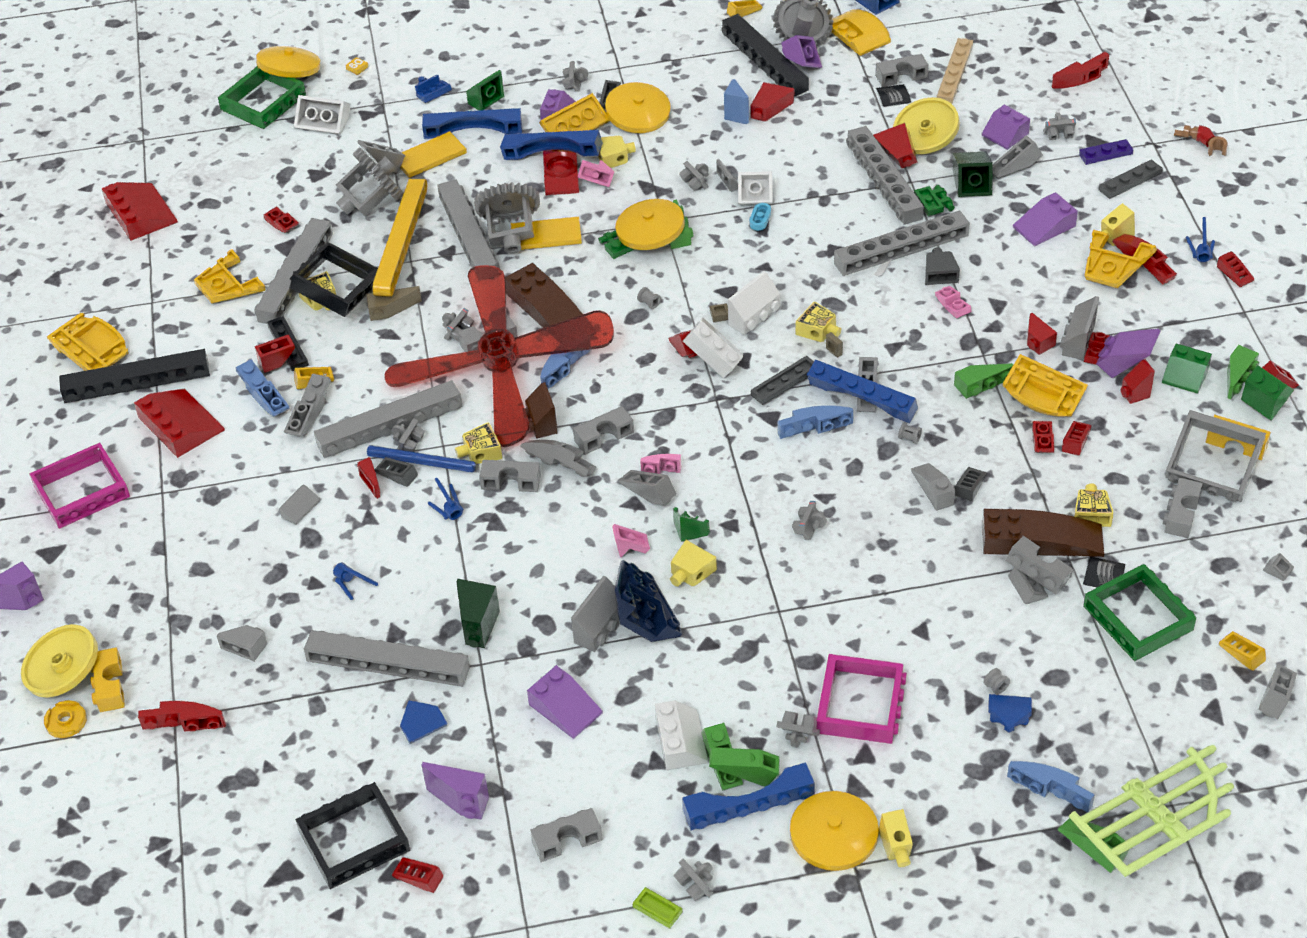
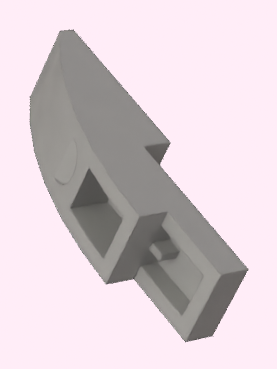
M312 374L301 401L297 400L284 433L302 437L312 427L325 404V394L331 382L329 377Z
M531 440L522 443L520 446L526 450L527 454L540 458L544 464L553 465L560 462L562 466L574 469L576 474L582 477L594 474L597 468L581 458L584 451L563 442Z

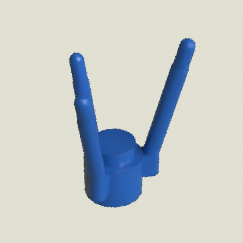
M1203 217V243L1199 244L1195 250L1188 236H1186V240L1193 253V258H1197L1200 262H1207L1213 258L1215 240H1212L1210 247L1207 245L1206 217Z
M435 478L447 502L444 503V511L430 501L428 505L439 512L445 520L448 518L450 520L458 519L464 509L459 503L453 485L449 484V488L454 501L451 500L440 480Z
M343 562L338 563L333 570V575L337 577L335 582L341 586L350 600L354 598L343 582L351 581L353 576L378 586L376 581L353 570Z

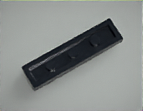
M284 316L268 321L267 325L274 339L289 334L295 345L294 351L286 360L291 371H295V368L309 366L308 360Z

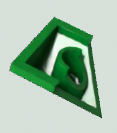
M674 507L673 521L681 542L709 535V520H697L699 516L693 518L688 515L687 511L680 515L678 508Z

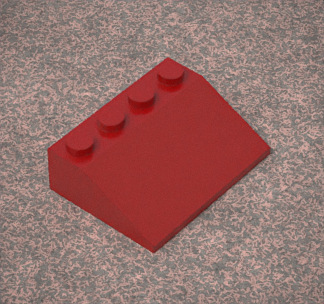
M116 182L102 188L107 206L130 241L178 223L176 217L152 183Z
M186 389L150 393L134 402L138 418L177 458L225 430Z

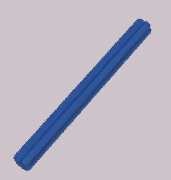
M369 445L367 448V455L370 457L383 459L387 457L402 462L465 472H474L476 468L475 462L373 445Z

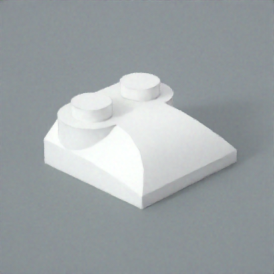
M772 171L738 172V205L773 204Z

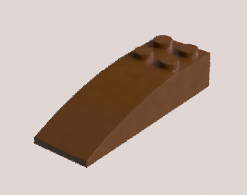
M533 262L504 278L506 294L560 344L566 340L573 343L583 334H587L590 338L597 335L596 330L573 301Z
M983 509V554L1008 555L1012 546L1024 536L1040 547L1037 555L1104 557L1105 555L1102 524L1046 511Z

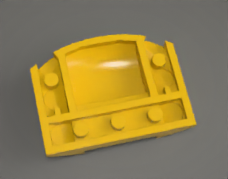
M852 9L832 18L833 28L831 32L859 56L891 43V38L885 25L870 12Z
M79 313L47 336V339L59 353L65 354L84 371L112 366L129 354L124 338L112 325L96 316H93V318L84 317V313Z
M1019 354L1002 384L1010 395L1024 406L1036 412L1057 417H1071L1088 387L1087 384L1022 354Z

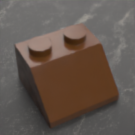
M543 382L525 400L526 408L523 409L525 419H529V430L534 432L536 439L558 434L555 406L546 383Z

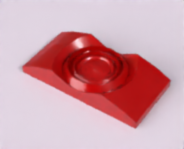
M560 149L543 151L545 195L579 193L577 153Z

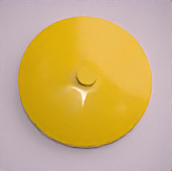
M273 46L262 49L257 53L256 65L262 71L275 76L299 78L317 73L320 69V58L315 53L306 49L292 46Z
M631 82L619 85L608 94L605 102V112L610 122L619 129L631 133L655 131L661 128L670 116V101L666 94L659 88L646 83Z
M648 199L626 208L619 215L615 228L618 239L625 246L636 250H652L674 241L682 233L685 219L682 209L676 203L665 199Z
M825 791L814 794L800 803L791 818L790 837L794 849L806 862L820 869L840 871L858 866L869 858L878 841L879 827L873 810L863 800L846 792Z

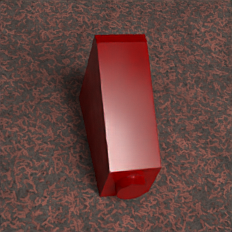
M763 82L750 105V118L766 122L794 103V88Z
M905 123L873 135L885 153L901 168L918 163L910 132Z

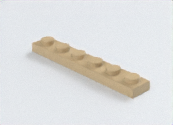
M966 38L957 39L937 98L953 103L973 47V40Z

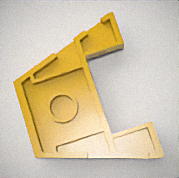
M1093 230L1092 242H1090L1089 247L1090 254L1087 258L1084 275L1086 280L1119 288L1157 251L1155 245L1144 242L1139 244L1133 256L1105 250L1103 247L1109 238L1108 233Z
M230 249L224 258L220 257L216 265L212 268L208 267L194 279L195 285L211 304L266 290L265 285L258 277L240 284L228 271L227 268L240 263V258L233 249Z

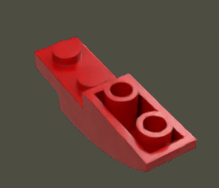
M1103 52L1083 64L1076 61L1053 74L1052 88L1061 89L1079 86L1100 78L1101 71L1108 68L1109 54Z
M1123 234L1112 240V243L1128 256L1134 255L1141 242L1150 244L1139 237ZM1157 248V251L1143 266L1161 284H1165L1175 279L1177 273L1165 263L1168 257Z
M160 701V706L157 709L138 711V719L142 730L182 725L184 732H194L197 730L226 727L222 711L196 702Z

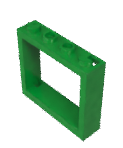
M257 66L218 96L220 110L261 129H265L297 103L298 95L306 96L304 82L295 78L280 77L266 73ZM265 80L288 89L262 112L238 103Z
M1145 564L1085 593L1083 607L1134 662L1190 633L1195 627L1197 617L1193 611L1189 610L1182 603L1181 599L1175 596L1168 586L1155 575L1154 571ZM1139 581H1142L1179 620L1141 641L1135 637L1102 601Z

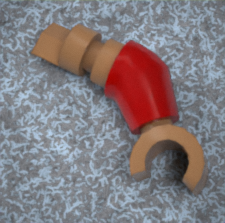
M1184 125L1183 131L1175 130L1174 136L1185 138L1192 136V139L1203 143L1208 147L1209 156L1213 155V150L1222 151L1224 156L1227 154V140L1223 137L1215 136L1211 129L1206 126L1199 125V127L1194 126L1191 128L1189 125Z

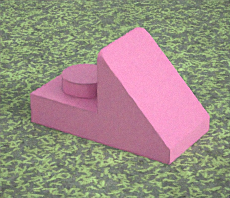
M582 160L577 177L610 187L614 171L602 160H600L599 165Z
M616 524L612 526L620 557L629 549L645 554L650 549L647 534Z

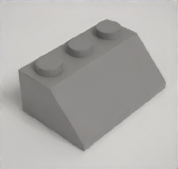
M1095 296L1076 305L1074 312H1070L1068 323L1070 324H1066L1064 335L1066 336L1062 337L1060 347L1063 348L1062 356L1084 360L1096 323L1099 297Z
M606 576L600 579L571 617L574 643L593 652L604 644L607 635L614 631L619 620L615 599V585Z

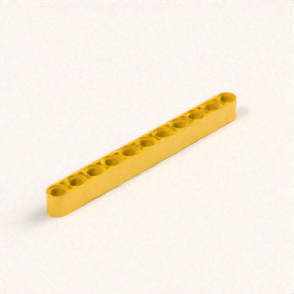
M409 179L373 282L374 296H393L427 193L426 179Z

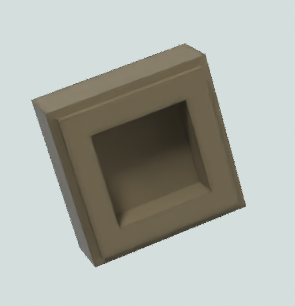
M727 303L709 306L713 323L728 320Z
M832 332L826 335V349L837 358L842 356L843 342Z

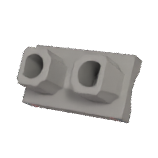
M571 61L569 67L563 69L564 79H562V84L565 89L574 88L575 92L579 91L580 81L587 79L588 70L583 67L576 69L575 61Z
M1055 113V118H1050L1049 121L1045 122L1043 133L1048 135L1049 140L1058 139L1059 133H1064L1066 139L1073 138L1076 119H1067V117H1061L1060 113Z
M688 161L683 163L685 169L679 175L684 182L691 179L688 184L693 191L700 187L704 190L709 187L704 182V177L708 176L709 167L706 164H697L694 168Z
M463 308L457 317L454 312L451 314L445 313L442 316L444 322L442 325L445 328L447 327V334L444 336V339L449 341L452 337L459 341L458 332L462 330L460 326L465 329L473 326L474 320L467 316L469 310Z
M413 418L406 430L404 424L393 426L391 429L393 439L395 441L400 439L398 442L399 446L397 447L398 450L414 452L417 443L410 440V438L412 437L420 442L425 433V430L417 426L418 420Z
M810 501L808 507H800L798 516L801 521H794L792 524L794 533L803 534L805 540H811L814 530L824 527L827 523L824 513L817 510L816 501Z
M785 711L782 722L777 721L776 727L793 731L792 734L786 733L785 739L790 740L792 747L797 748L801 742H807V737L802 736V733L819 736L820 730L816 729L817 717L804 714L802 725H797L798 713Z
M684 858L678 862L681 868L673 876L682 886L693 879L694 883L686 891L694 901H697L705 894L708 898L714 894L702 880L705 878L707 881H710L713 878L710 874L713 869L710 863L701 864L700 861H697L694 864L697 870L694 871Z

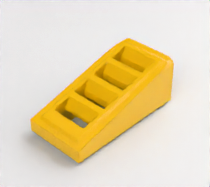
M756 0L728 2L727 14L730 17L735 14L743 17L761 10L763 6Z
M331 367L295 368L294 371L296 389L306 388L312 374L322 376L326 374L331 382L334 381Z
M1234 631L1219 641V646L1252 671L1266 661L1265 648Z

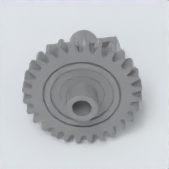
M781 0L774 12L773 22L775 23L773 27L776 28V33H780L779 38L785 37L784 41L795 35L814 38L816 46L817 44L821 46L823 41L826 42L833 28V15L830 14L831 9L826 10L827 4L822 5L823 0Z
M361 147L353 153V156L359 163L336 184L344 194L336 204L347 215L357 208L366 217L389 194L395 200H399L404 194L388 177L397 168L387 157L384 156L376 164ZM369 171L371 175L374 174L373 177L376 176L375 180L381 181L380 186L360 204L348 190L357 181L361 182L363 176Z
M513 182L510 184H497V187L490 186V189L485 188L484 191H480V194H477L476 198H474L476 213L483 217L484 220L487 219L490 244L493 246L503 244L504 251L507 253L519 252L521 250V240L534 238L531 214H534L540 207L539 192L536 191V188H532V186L527 187V184L520 185V183L514 185ZM517 216L525 220L524 227L496 233L495 225L500 224L499 218H501L502 223L505 218L508 219V222L511 221V218L517 221Z

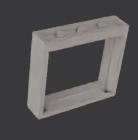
M1189 410L1166 468V478L1173 483H1178L1179 478L1203 483L1202 490H1205L1210 495H1221L1229 501L1242 502L1265 442L1266 433ZM1192 426L1255 445L1239 490L1175 470Z

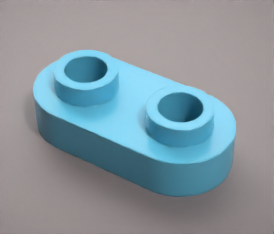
M759 203L755 205L749 219L751 229L760 231L766 228L771 216V206L769 204Z

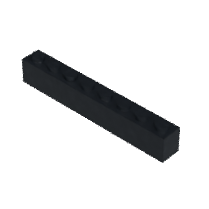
M739 14L722 20L721 31L723 35L730 39L750 60L756 63L776 84L794 88V97L809 91V78Z
M204 348L60 375V392L64 403H70L210 376V370Z

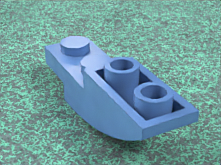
M583 334L573 343L568 340L564 341L546 361L540 376L541 383L545 382L549 389L559 380L566 377L570 373V365L574 364L591 350L590 336Z
M252 359L236 367V372L244 381L246 389L266 412L274 417L290 408L272 382L267 381Z
M813 406L793 410L792 417L778 421V436L782 439L812 429H816L819 434L853 424V409L844 406Z
M1011 761L1009 763L1007 777L1013 782L1020 783L1029 788L1033 793L1046 797L1051 792L1057 798L1064 799L1073 804L1074 807L1082 809L1087 813L1092 808L1095 794L1078 786L1079 777L1045 764L1025 761Z

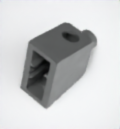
M936 247L932 252L927 253L925 285L959 283L960 268L952 252H943L941 248Z

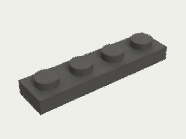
M1151 159L1100 184L1099 191L1111 199L1162 174L1163 168Z
M806 355L751 389V396L762 405L766 404L806 379L807 373L814 361Z

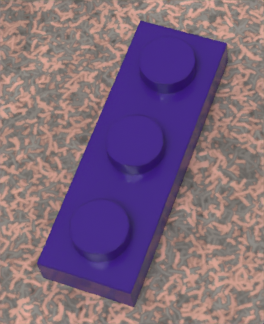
M1127 139L1079 150V155L1085 165L1133 154V148Z

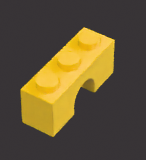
M1214 414L1215 418L1266 433L1265 442L1258 457L1259 460L1263 459L1268 447L1270 431ZM1208 431L1205 443L1225 448L1228 441H1237L1244 447L1243 455L1252 456L1255 445Z
M118 648L100 650L91 669V672L94 673V676L91 677V685L95 689V692L92 693L93 704L98 706L100 713L125 708L124 691L120 680L109 681L114 677L123 675L122 660Z

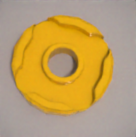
M70 700L56 703L55 707L49 708L44 716L46 730L56 738H67L79 733L87 721L83 706H80L76 701ZM63 717H70L67 721H60Z

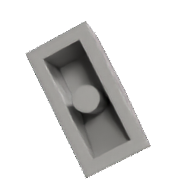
M249 625L220 632L217 635L221 649L251 661H255L267 645L264 631Z

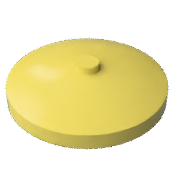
M923 98L903 108L893 124L894 127L905 123L910 132L915 154H928L944 148L955 138L960 127V119L956 108L947 100Z
M75 624L60 626L43 635L34 643L23 660L21 679L24 686L32 694L44 698L55 697L73 689L89 674L94 666L98 654V644L95 637L85 627Z

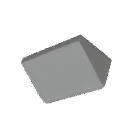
M717 159L716 170L719 177L731 192L738 190V181L723 162Z
M301 485L279 508L281 518L297 525L320 501V498L306 485Z
M1015 567L1011 570L1008 577L1024 604L1037 602L1048 597L1042 585Z

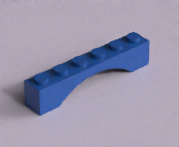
M521 108L423 114L424 139H433L449 131L452 133L468 128H487L504 134L522 133Z
M599 130L505 134L500 149L504 160L521 159L536 152L553 149L568 150L581 156H599L603 142Z
M816 359L807 373L810 385L825 391L842 392L858 397L879 407L892 417L907 423L911 422L918 409L915 397Z
M805 762L785 768L781 775L771 784L756 792L740 796H719L699 792L682 797V808L690 830L703 829L712 824L724 823L733 818L745 817L754 812L766 811L779 805H787L799 799H807L815 794V782Z

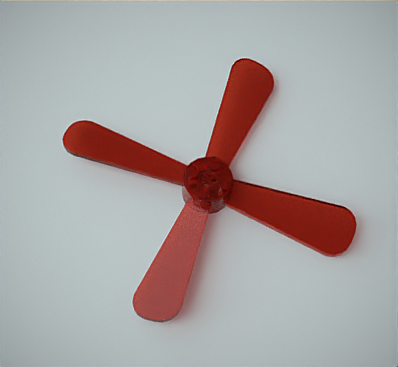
M480 265L471 268L468 272V279L485 330V334L478 341V350L398 363L385 371V381L390 387H401L483 363L486 369L492 371L494 433L501 447H509L522 441L527 436L530 428L512 371V367L516 365L519 358L604 348L613 341L614 328L610 316L606 312L596 310L514 338L506 326L505 275L498 267Z

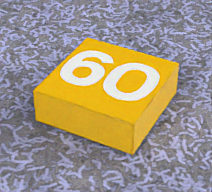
M356 57L345 66L346 70L358 75L368 68V63Z

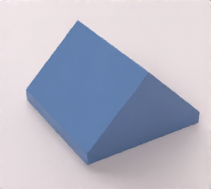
M732 79L724 92V120L749 124V97L738 82Z

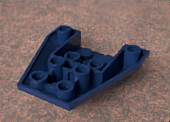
M622 560L614 589L620 625L650 642L680 637L682 635L680 622L674 615L652 574L647 571L643 572L634 563Z

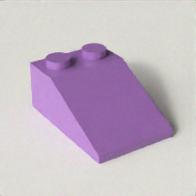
M1055 192L1037 202L1013 224V228L1033 246H1036L1076 227L1078 211Z
M1159 329L1127 331L1109 336L1104 342L1105 346L1100 351L1096 364L1111 378L1117 376L1150 356L1161 331Z
M557 665L527 690L529 706L573 739L603 713L601 708L574 678Z
M422 762L421 766L426 790L461 816L469 819H482L489 800L485 773Z

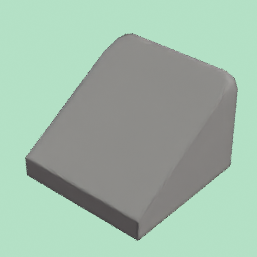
M1279 553L1268 561L1263 571L1284 581L1294 566Z

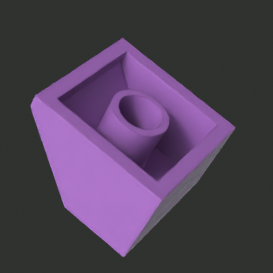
M795 35L781 42L782 52L787 59L803 67L822 68L813 37Z
M548 89L540 107L541 120L576 101L565 91Z
M1004 104L993 112L982 132V136L1008 150L1029 134L1030 118Z
M23 561L0 574V609L28 610L44 600L34 574Z

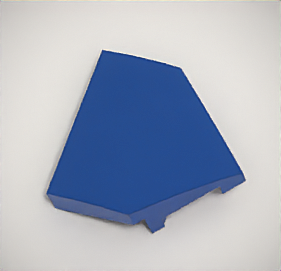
M439 75L429 79L421 76L418 78L419 83L415 85L416 96L424 103L452 90L451 84L440 80Z
M989 694L988 713H990V721L1005 726L1004 730L1009 733L1014 731V727L1018 725H1027L1032 713V697Z
M408 701L400 727L409 744L447 726L448 723L438 706Z

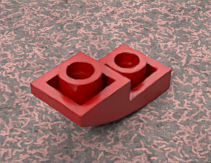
M277 206L264 214V219L270 225L284 233L299 225V222L288 212L285 214Z
M1092 332L1084 362L1096 364L1099 359L1098 355L1105 346V340L1111 335H1106L1102 332Z
M1033 421L1034 451L1054 453L1052 421Z

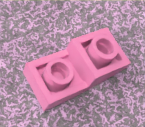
M951 286L944 287L935 292V296L955 318L972 312L971 305L960 298V292Z
M657 454L643 457L640 460L641 471L661 474V471L680 473L682 468L681 454Z

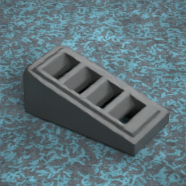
M605 80L599 102L602 108H605L604 102H606L607 94L621 85V82Z
M387 457L375 468L376 473L406 487L418 476L413 464Z
M968 467L955 486V496L973 501L987 472Z

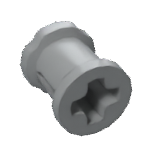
M647 287L642 288L637 295V300L648 304V307L651 309L656 308L660 303L661 296L653 294Z
M903 422L899 429L898 438L909 439L917 444L922 434V428H914Z

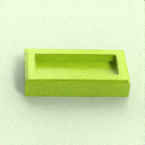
M646 887L632 903L633 908L669 929L683 912L681 907Z

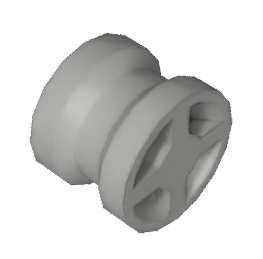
M994 668L985 676L983 683L987 687H991L996 695H999L1007 689L1010 679L1007 676H1003L998 668Z

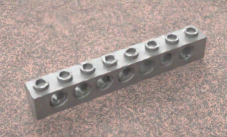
M863 126L848 130L847 146L852 149L854 156L858 158L861 166L865 168L869 178H872L875 187L879 188L882 197L886 198L889 207L893 208L897 218L904 225L923 220L924 206L868 127Z
M960 210L834 250V264L840 273L846 276L883 264L889 260H895L969 236L970 222Z

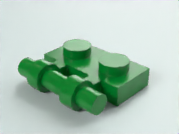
M936 185L934 190L930 186L914 190L915 195L924 206L923 210L927 216L944 212V207L949 211H953L955 208L952 199L947 196L946 190L941 188L940 185Z
M616 230L606 232L598 238L600 244L607 242L604 244L605 250L613 259L635 250L622 244L618 238L614 239L618 237Z

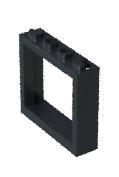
M327 242L322 247H319L314 255L311 254L297 271H293V275L290 277L291 283L289 288L346 317L367 296L366 294L373 290V282L378 268ZM325 260H328L364 280L343 299L306 278Z
M375 782L364 785L350 794H345L341 798L324 804L320 808L295 819L298 831L329 889H333L410 851L405 833ZM376 799L396 836L329 868L309 830Z

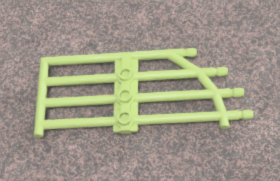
M1215 745L1207 746L1198 752L1193 747H1190L1186 751L1189 755L1186 759L1144 782L1138 778H1133L1121 787L1124 793L1082 816L1073 811L1069 818L1122 875L1127 877L1224 819H1227L1231 815L1229 809L1222 810L1216 814L1218 798L1231 792L1234 785L1226 783L1216 789L1213 777L1225 771L1227 764L1224 762L1219 763L1209 769L1203 761L1204 758L1216 751ZM1193 764H1196L1201 772L1200 775L1160 797L1155 796L1149 790ZM1206 782L1208 794L1175 813L1170 812L1165 806L1166 803ZM1130 799L1140 807L1096 833L1087 824ZM1208 805L1205 821L1189 830L1180 822L1183 818ZM1145 815L1155 823L1112 849L1103 841L1104 838ZM1161 831L1171 839L1127 866L1118 857L1120 854Z

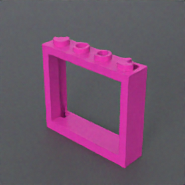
M97 443L29 473L36 491L59 529L130 497L126 483L101 443ZM102 461L115 483L55 509L43 486Z
M829 654L816 720V729L820 730L819 734L892 744L893 736L897 735L899 730V723H896V718L900 719L902 706H898L899 702H903L904 689H901V685L906 684L907 673L903 672L904 664ZM836 671L895 679L888 725L828 717Z

